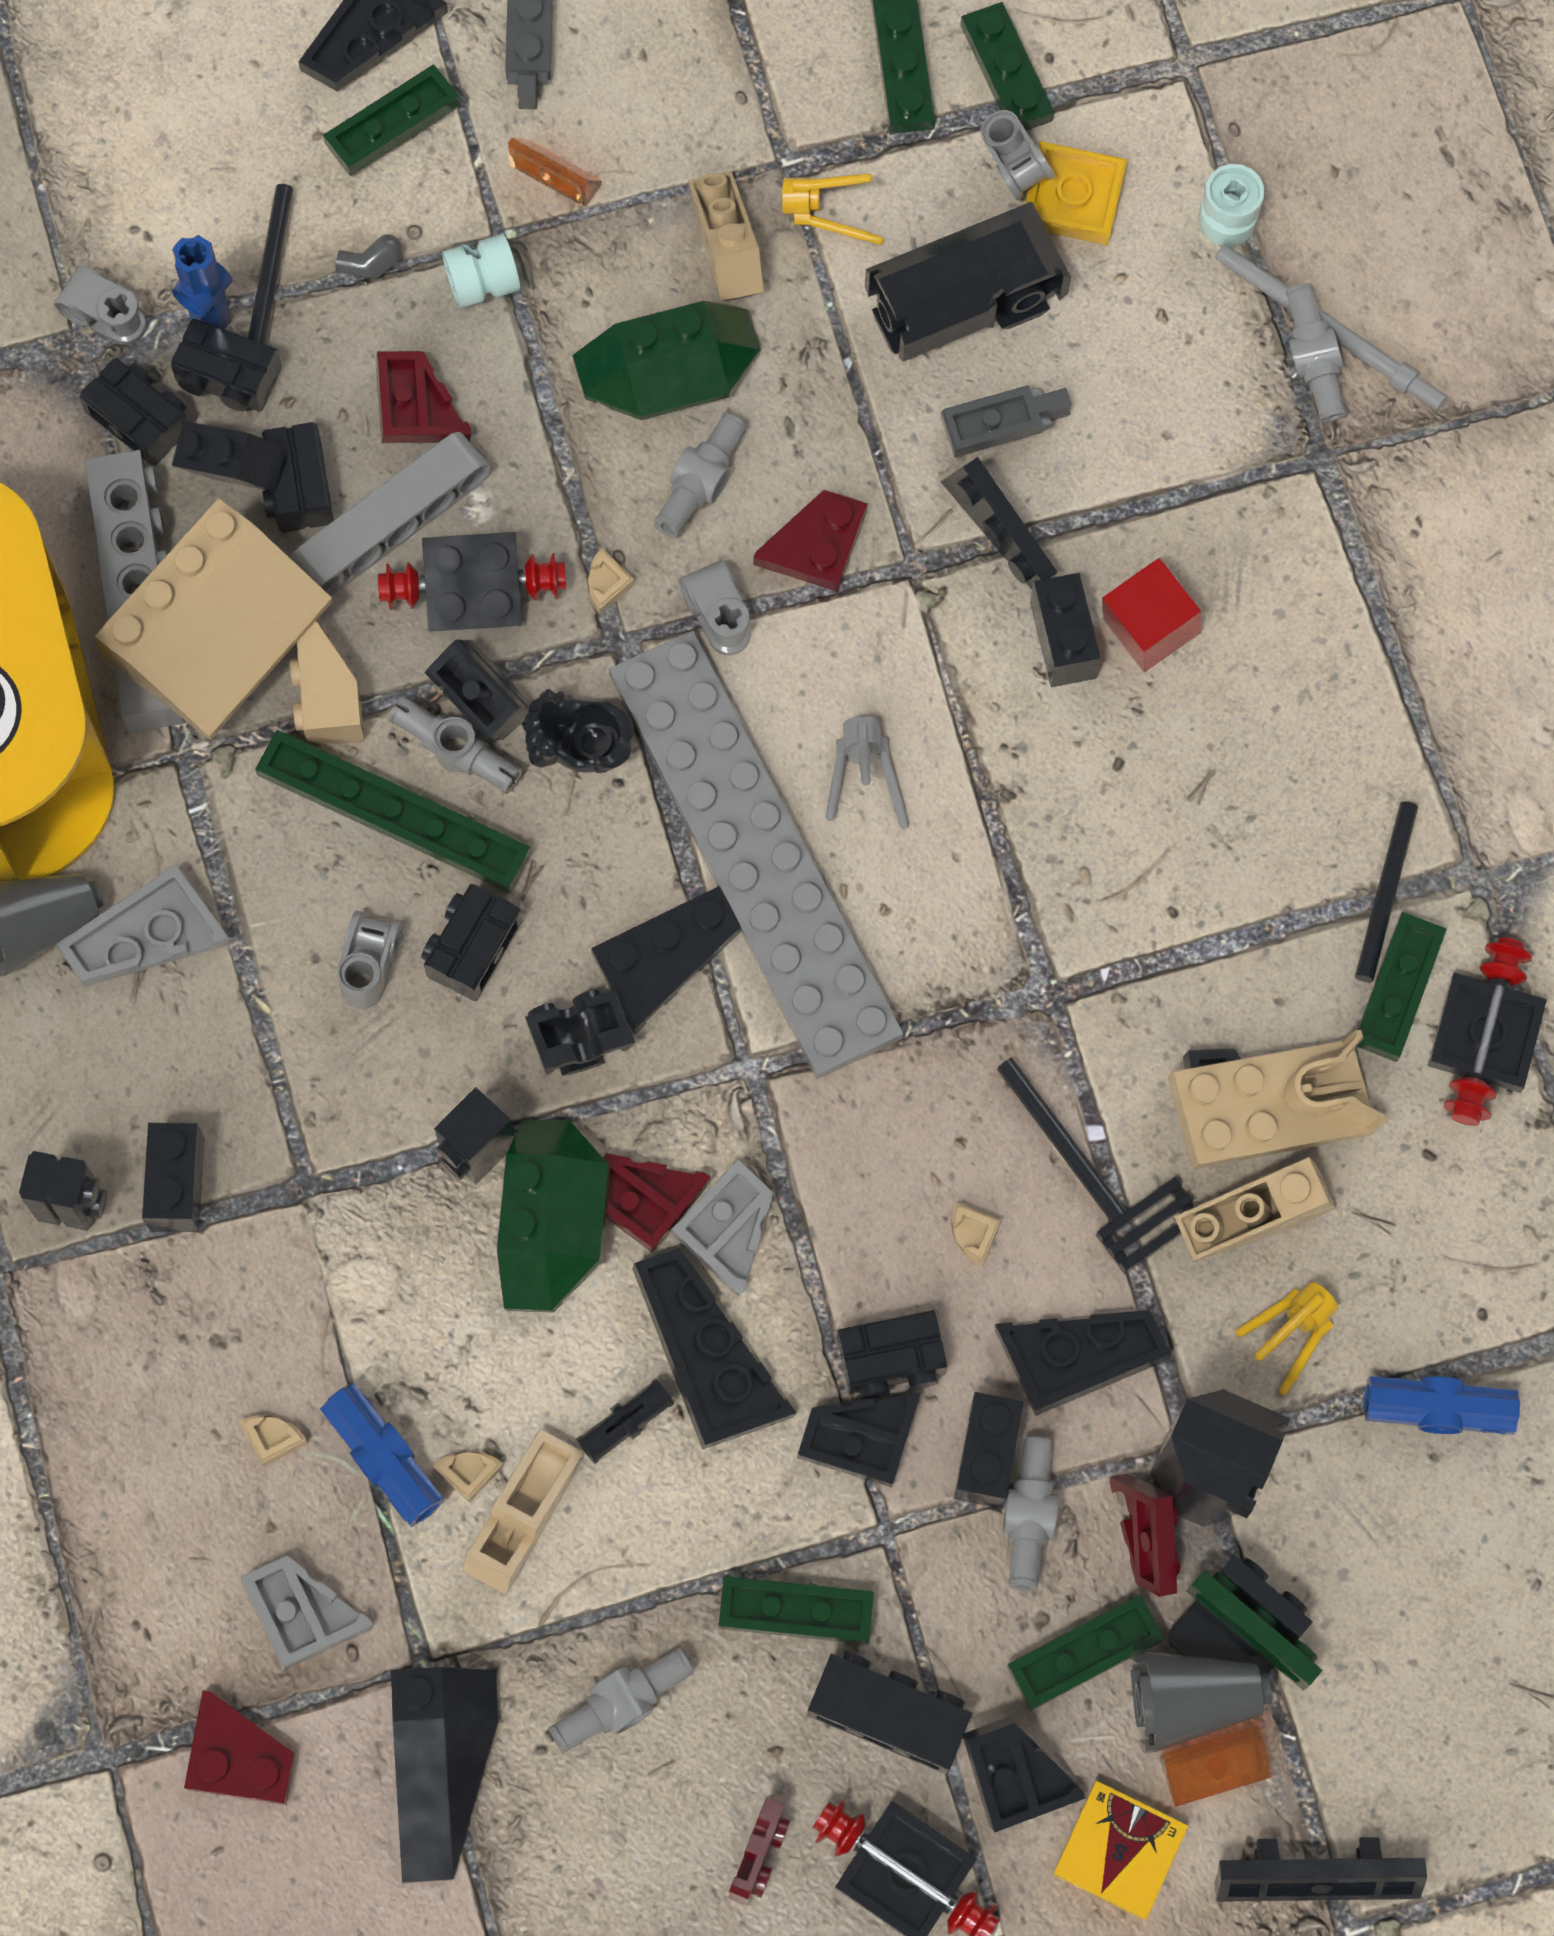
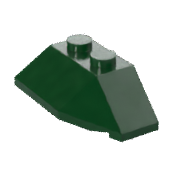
M700 301L615 323L573 354L572 357L585 400L593 403L598 402L617 412L644 420L730 397L745 376L752 362H755L760 355V347L747 309L709 301Z
M523 1119L506 1153L497 1241L503 1305L506 1311L554 1313L563 1304V1300L577 1289L602 1262L611 1166L569 1120Z

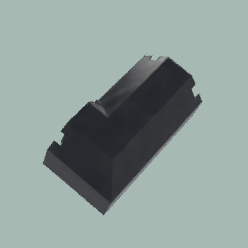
M1032 201L869 267L865 272V289L868 297L877 294V307L872 309L875 321L890 351L894 354L899 353V359L902 361L911 359L983 328H994L995 321H998L1001 329H1011L1038 318L1050 309L1047 303L1049 298L1056 294L1060 301L1068 294L1071 275Z
M1224 1389L1188 1398L1167 1432L1150 1471L1155 1484L1157 1483L1160 1490L1173 1496L1179 1517L1202 1527L1236 1514L1247 1519L1257 1502L1254 1500L1258 1488L1263 1489L1283 1442L1284 1430L1287 1428L1290 1418Z

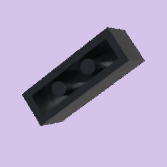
M843 1651L841 1657L831 1653L807 1710V1716L947 1775L963 1738L962 1734L965 1733L972 1712L963 1709L965 1701L940 1690H937L935 1697L916 1689L918 1681L891 1670L888 1677L869 1669L871 1661L852 1652Z

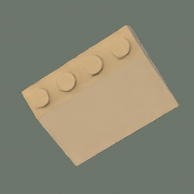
M218 498L95 634L94 638L105 660L211 740L328 608L333 599L259 528Z

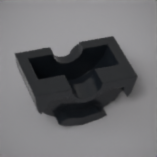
M599 990L584 992L576 996L572 1000L574 1006L567 1009H557L554 1003H547L537 1006L528 1012V1016H525L526 1023L546 1075H549L557 1068H560L562 1076L589 1070L606 1063L603 1057L604 1054L620 1049L625 1052L635 1043L616 990L600 994Z

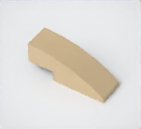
M540 1429L493 1504L491 1515L466 1554L462 1572L506 1595L551 1518L584 1452Z

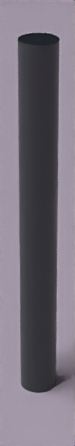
M277 184L275 187L248 334L249 339L262 344H266L294 190L293 187L287 184Z
M1400 802L1355 973V978L1363 982L1371 983L1374 981L1418 811V806L1411 802Z
M1009 1058L997 1068L998 1072L1110 1222L1125 1213L1126 1209L1013 1058Z

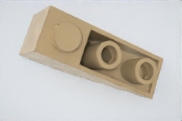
M732 171L709 173L701 178L688 180L710 274L719 301L763 293L759 247Z
M315 621L297 642L298 658L290 659L292 686L300 687L301 702L293 703L296 731L304 730L307 743L312 746L365 741L362 702L357 680L318 622Z
M1308 1157L1174 1217L1191 1257L1196 1262L1292 1229L1336 1208L1317 1165Z

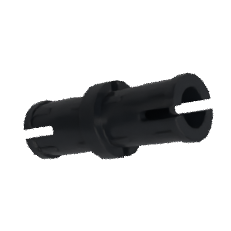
M654 1379L649 1386L622 1406L619 1403L612 1406L609 1416L582 1436L577 1437L576 1440L590 1460L596 1464L600 1458L628 1437L632 1440L637 1438L641 1434L640 1428L665 1409L673 1406L674 1402L661 1383Z

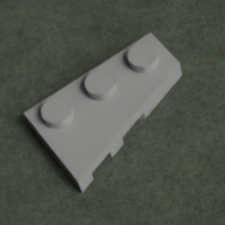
M174 865L58 942L56 946L84 987L230 945L231 941L179 867Z

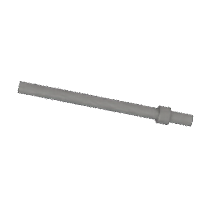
M1227 244L1220 248L1215 257L1217 261L1290 310L1286 290L1289 289L1288 286ZM1319 308L1322 321L1327 322L1328 328H1334L1336 339L1340 346L1390 379L1389 385L1403 395L1409 392L1436 412L1442 407L1447 396L1421 379L1418 370L1406 362L1399 364Z

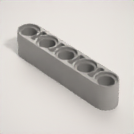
M461 432L452 433L300 545L289 555V558L324 591L333 596L476 489L491 472V466Z

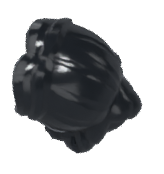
M546 689V691L540 694L539 698L530 703L528 714L522 722L523 729L526 731L525 742L526 750L529 753V760L532 765L539 768L559 762L564 767L576 772H595L601 774L626 762L631 753L629 741L634 731L633 721L624 711L606 701L567 700L563 691L555 693L550 689Z

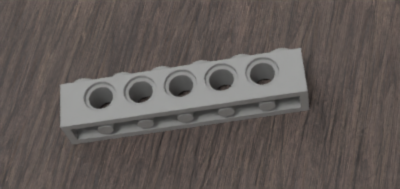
M140 450L85 459L108 620L130 597L129 591L134 586L141 584L167 555L166 549H158L157 536L165 535L160 507L152 508L150 495L158 493L155 469L153 465L145 466ZM125 500L137 501L131 509H116ZM131 542L143 543L142 547L136 552L126 553L122 551ZM115 667L121 715L128 733L185 724L183 718Z

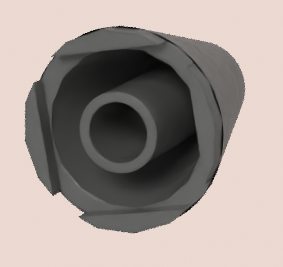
M81 873L0 882V977L13 972L98 916L97 908L103 907L104 904L100 889L94 879L87 881L86 877Z
M1134 1650L1131 1652L1130 1659L1140 1663V1669L1131 1670L1136 1726L1145 1727V1734L1149 1736L1148 1740H1139L1143 1753H1155L1262 1716L1264 1705L1272 1704L1269 1674H1260L1257 1664L1150 1650Z

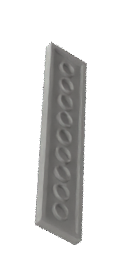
M694 631L685 633L609 668V676L716 885L720 887L739 922L741 933L816 1079L902 1040L903 1032Z

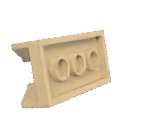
M1355 1030L1343 1041L1172 1072L1168 1076L1192 1170L1371 1136L1386 1125V1116L1370 1106L1355 1048L1364 1038L1362 1030Z

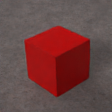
M1160 557L1102 597L1103 620L1144 673L1201 633V610Z

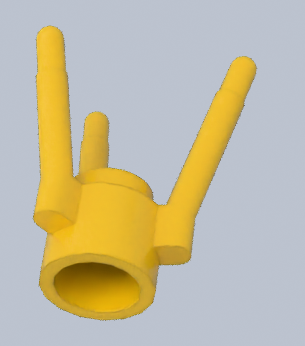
M870 173L820 179H783L782 211L783 214L794 215V225H810L877 245L884 243L882 236L811 215V210H820V189L869 183L873 180V176Z
M1310 1282L1301 1291L1294 1288L1283 1300L1252 1318L1249 1322L1236 1329L1235 1333L1238 1337H1243L1289 1309L1286 1312L1289 1320L1255 1353V1359L1261 1361L1277 1348L1296 1328L1303 1333H1308L1311 1329L1313 1330L1279 1388L1280 1395L1284 1396L1288 1394L1321 1339L1333 1328V1324L1329 1319L1338 1311L1339 1307L1333 1296L1324 1287L1316 1282Z

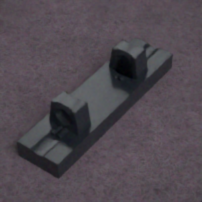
M1360 1837L1359 1847L1356 1848V1859L1280 1860L1278 1840L1276 1838L1257 1839V1849L1254 1850L1255 1860H1219L1215 1879L1216 1902L1421 1899L1427 1880L1425 1858H1382L1379 1837Z

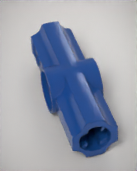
M200 235L188 239L181 238L172 249L175 258V268L179 281L172 289V294L188 310L190 319L194 318L225 330L231 322L225 290L232 283L233 279L229 272L216 261L211 242Z
M1370 1376L1367 1379L1364 1394L1365 1421L1418 1426L1420 1431L1433 1434H1459L1466 1430L1514 1435L1517 1431L1520 1415V1400L1518 1390L1467 1386L1463 1380L1450 1377H1425L1420 1379V1381Z
M352 1383L345 1388H341L328 1398L327 1402L320 1408L321 1412L351 1449L349 1454L375 1488L379 1486L403 1520L410 1527H413L436 1512L439 1506L445 1502L444 1498L413 1460L415 1455L390 1422L385 1424L362 1391Z

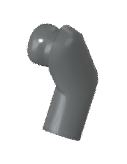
M385 234L362 254L339 250L336 259V272L372 279L378 278L399 260L401 243L395 236Z

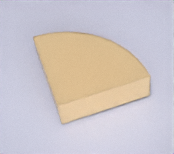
M603 548L593 558L588 574L590 600L600 615L634 586V579Z
M955 1202L951 1219L955 1243L969 1261L982 1268L1001 1220Z
M255 1415L240 1420L264 1467L308 1443L296 1426L283 1419Z
M462 1452L448 1455L432 1467L470 1503L504 1465L498 1459L486 1453Z

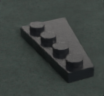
M681 1248L634 1263L632 1270L702 1450L794 1418L796 1411L787 1399H783L771 1382L772 1377L761 1362L758 1363L744 1344L742 1341L743 1336L734 1323L729 1322L715 1302V1296Z

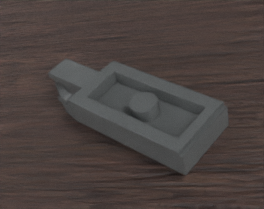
M507 0L505 72L508 84H518L517 97L519 98V109H537V85H548V80H551L553 0Z
M1029 385L945 408L941 411V420L955 458L1042 433V431L1052 428V421L1069 416L1072 404L1066 388L1042 394L1040 388L1030 389Z

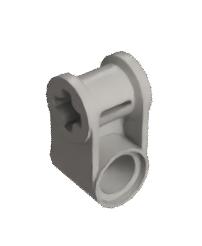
M999 110L990 114L985 119L981 127L982 139L997 162V169L1017 201L1023 197V191L1042 179L1048 178L1051 180L1056 177L1035 142H1032L1020 120L1013 112Z
M78 266L54 302L56 309L70 321L82 327H88L113 340L115 343L122 345L137 342L144 335L147 328L146 319L142 311L139 310V303L135 295L130 290L107 280L98 272L86 266Z
M720 560L679 578V586L684 600L691 613L697 618L712 648L722 655L730 656L743 651L750 639L748 627L750 616L726 564Z
M356 910L353 913L337 971L343 999L349 1005L355 1008L366 1009L380 1001L391 965L395 961L403 934L402 921L395 920L390 924L366 918L361 911ZM358 974H368L373 978L367 986L361 988L353 987L349 984L351 978Z

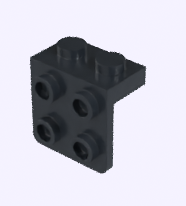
M1234 1555L1219 1572L1238 1588L1239 1592L1236 1597L1246 1606L1252 1609L1254 1605H1257L1268 1612L1279 1624L1275 1630L1290 1643L1294 1638L1299 1639L1313 1623L1305 1615L1308 1608L1290 1592L1284 1591L1280 1594L1265 1582L1269 1578L1268 1574L1251 1559L1245 1558L1241 1561ZM1197 1600L1168 1634V1643L1182 1655L1254 1663L1258 1665L1260 1674H1269L1275 1667Z

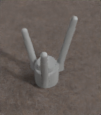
M868 716L853 717L843 723L844 737L836 740L837 756L828 798L826 819L832 821L835 818L847 757L849 756V760L852 763L860 765L861 782L867 786L871 782L870 763L876 761L877 755H879L899 825L902 829L908 828L909 823L889 755L888 738L881 736L880 721Z

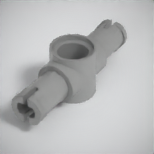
M1305 283L1293 286L1286 290V295L1295 328L1291 332L1293 339H1290L1289 343L1299 379L1304 378L1305 384L1310 386L1321 423L1334 422L1347 416L1337 379L1341 375L1340 368L1344 367L1334 328H1328L1327 322L1322 321L1312 284Z
M725 413L706 442L699 443L696 449L688 446L683 451L671 474L672 494L654 520V526L662 534L670 538H676L696 508H701L705 502L713 504L718 499L730 475L731 469L728 467L730 464L729 457L746 431V425L740 418L733 414Z
M405 695L401 696L397 701L400 707L398 708L394 705L388 721L392 724L395 723L421 740V745L436 754L438 763L445 770L465 772L468 775L474 773L501 789L505 794H508L513 789L511 782L516 784L521 777L523 769L491 751L489 743L475 735L472 725L467 720L460 717L447 718L442 714L435 716L409 700ZM453 738H460L467 742L466 746L458 751H449L444 748L445 743Z
M1041 1437L1024 1438L1019 1480L1014 1482L1013 1489L1008 1488L1005 1505L1003 1533H1008V1542L1012 1544L1009 1587L1020 1591H1036L1038 1589L1043 1548L1048 1546V1539L1054 1538L1057 1520L1058 1495L1053 1494V1485L1050 1484L1053 1442Z
M680 1648L660 1658L643 1670L636 1667L630 1671L627 1666L623 1667L589 1689L591 1695L585 1699L586 1704L548 1727L549 1732L563 1754L601 1731L606 1734L613 1730L614 1734H619L650 1715L654 1711L652 1705L658 1702L657 1697L692 1675L694 1671Z

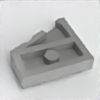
M738 1159L670 1232L731 1291L739 1296L747 1285V1277L754 1253L757 1251L762 1234L761 1229L769 1210L773 1192Z
M288 1555L241 1576L244 1590L283 1671L372 1629L373 1624L370 1618L363 1613L360 1615L337 1597L338 1594L323 1582H318L309 1576L306 1569Z

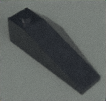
M452 1667L391 1670L392 1719L402 1883L454 1880L478 1790L484 1776L491 1744L499 1723L497 1671Z

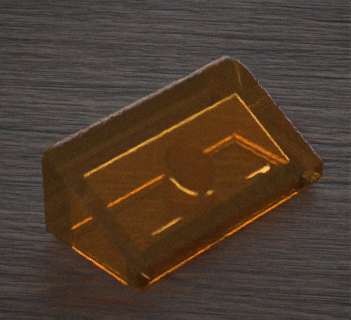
M511 137L508 142L511 167L581 206L587 207L602 185L601 179L531 140Z
M1259 1725L1171 1751L1159 1757L1174 1807L1272 1777Z

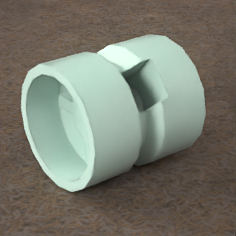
M1228 164L1219 167L1211 173L1205 186L1199 211V226L1202 233L1211 242L1220 246L1224 244L1236 246L1244 243L1252 236L1264 199V185L1260 176L1254 170L1242 164Z
M504 233L479 240L477 249L474 250L466 244L442 252L447 277L459 309L483 302L487 293H491L498 298L521 290L516 265Z

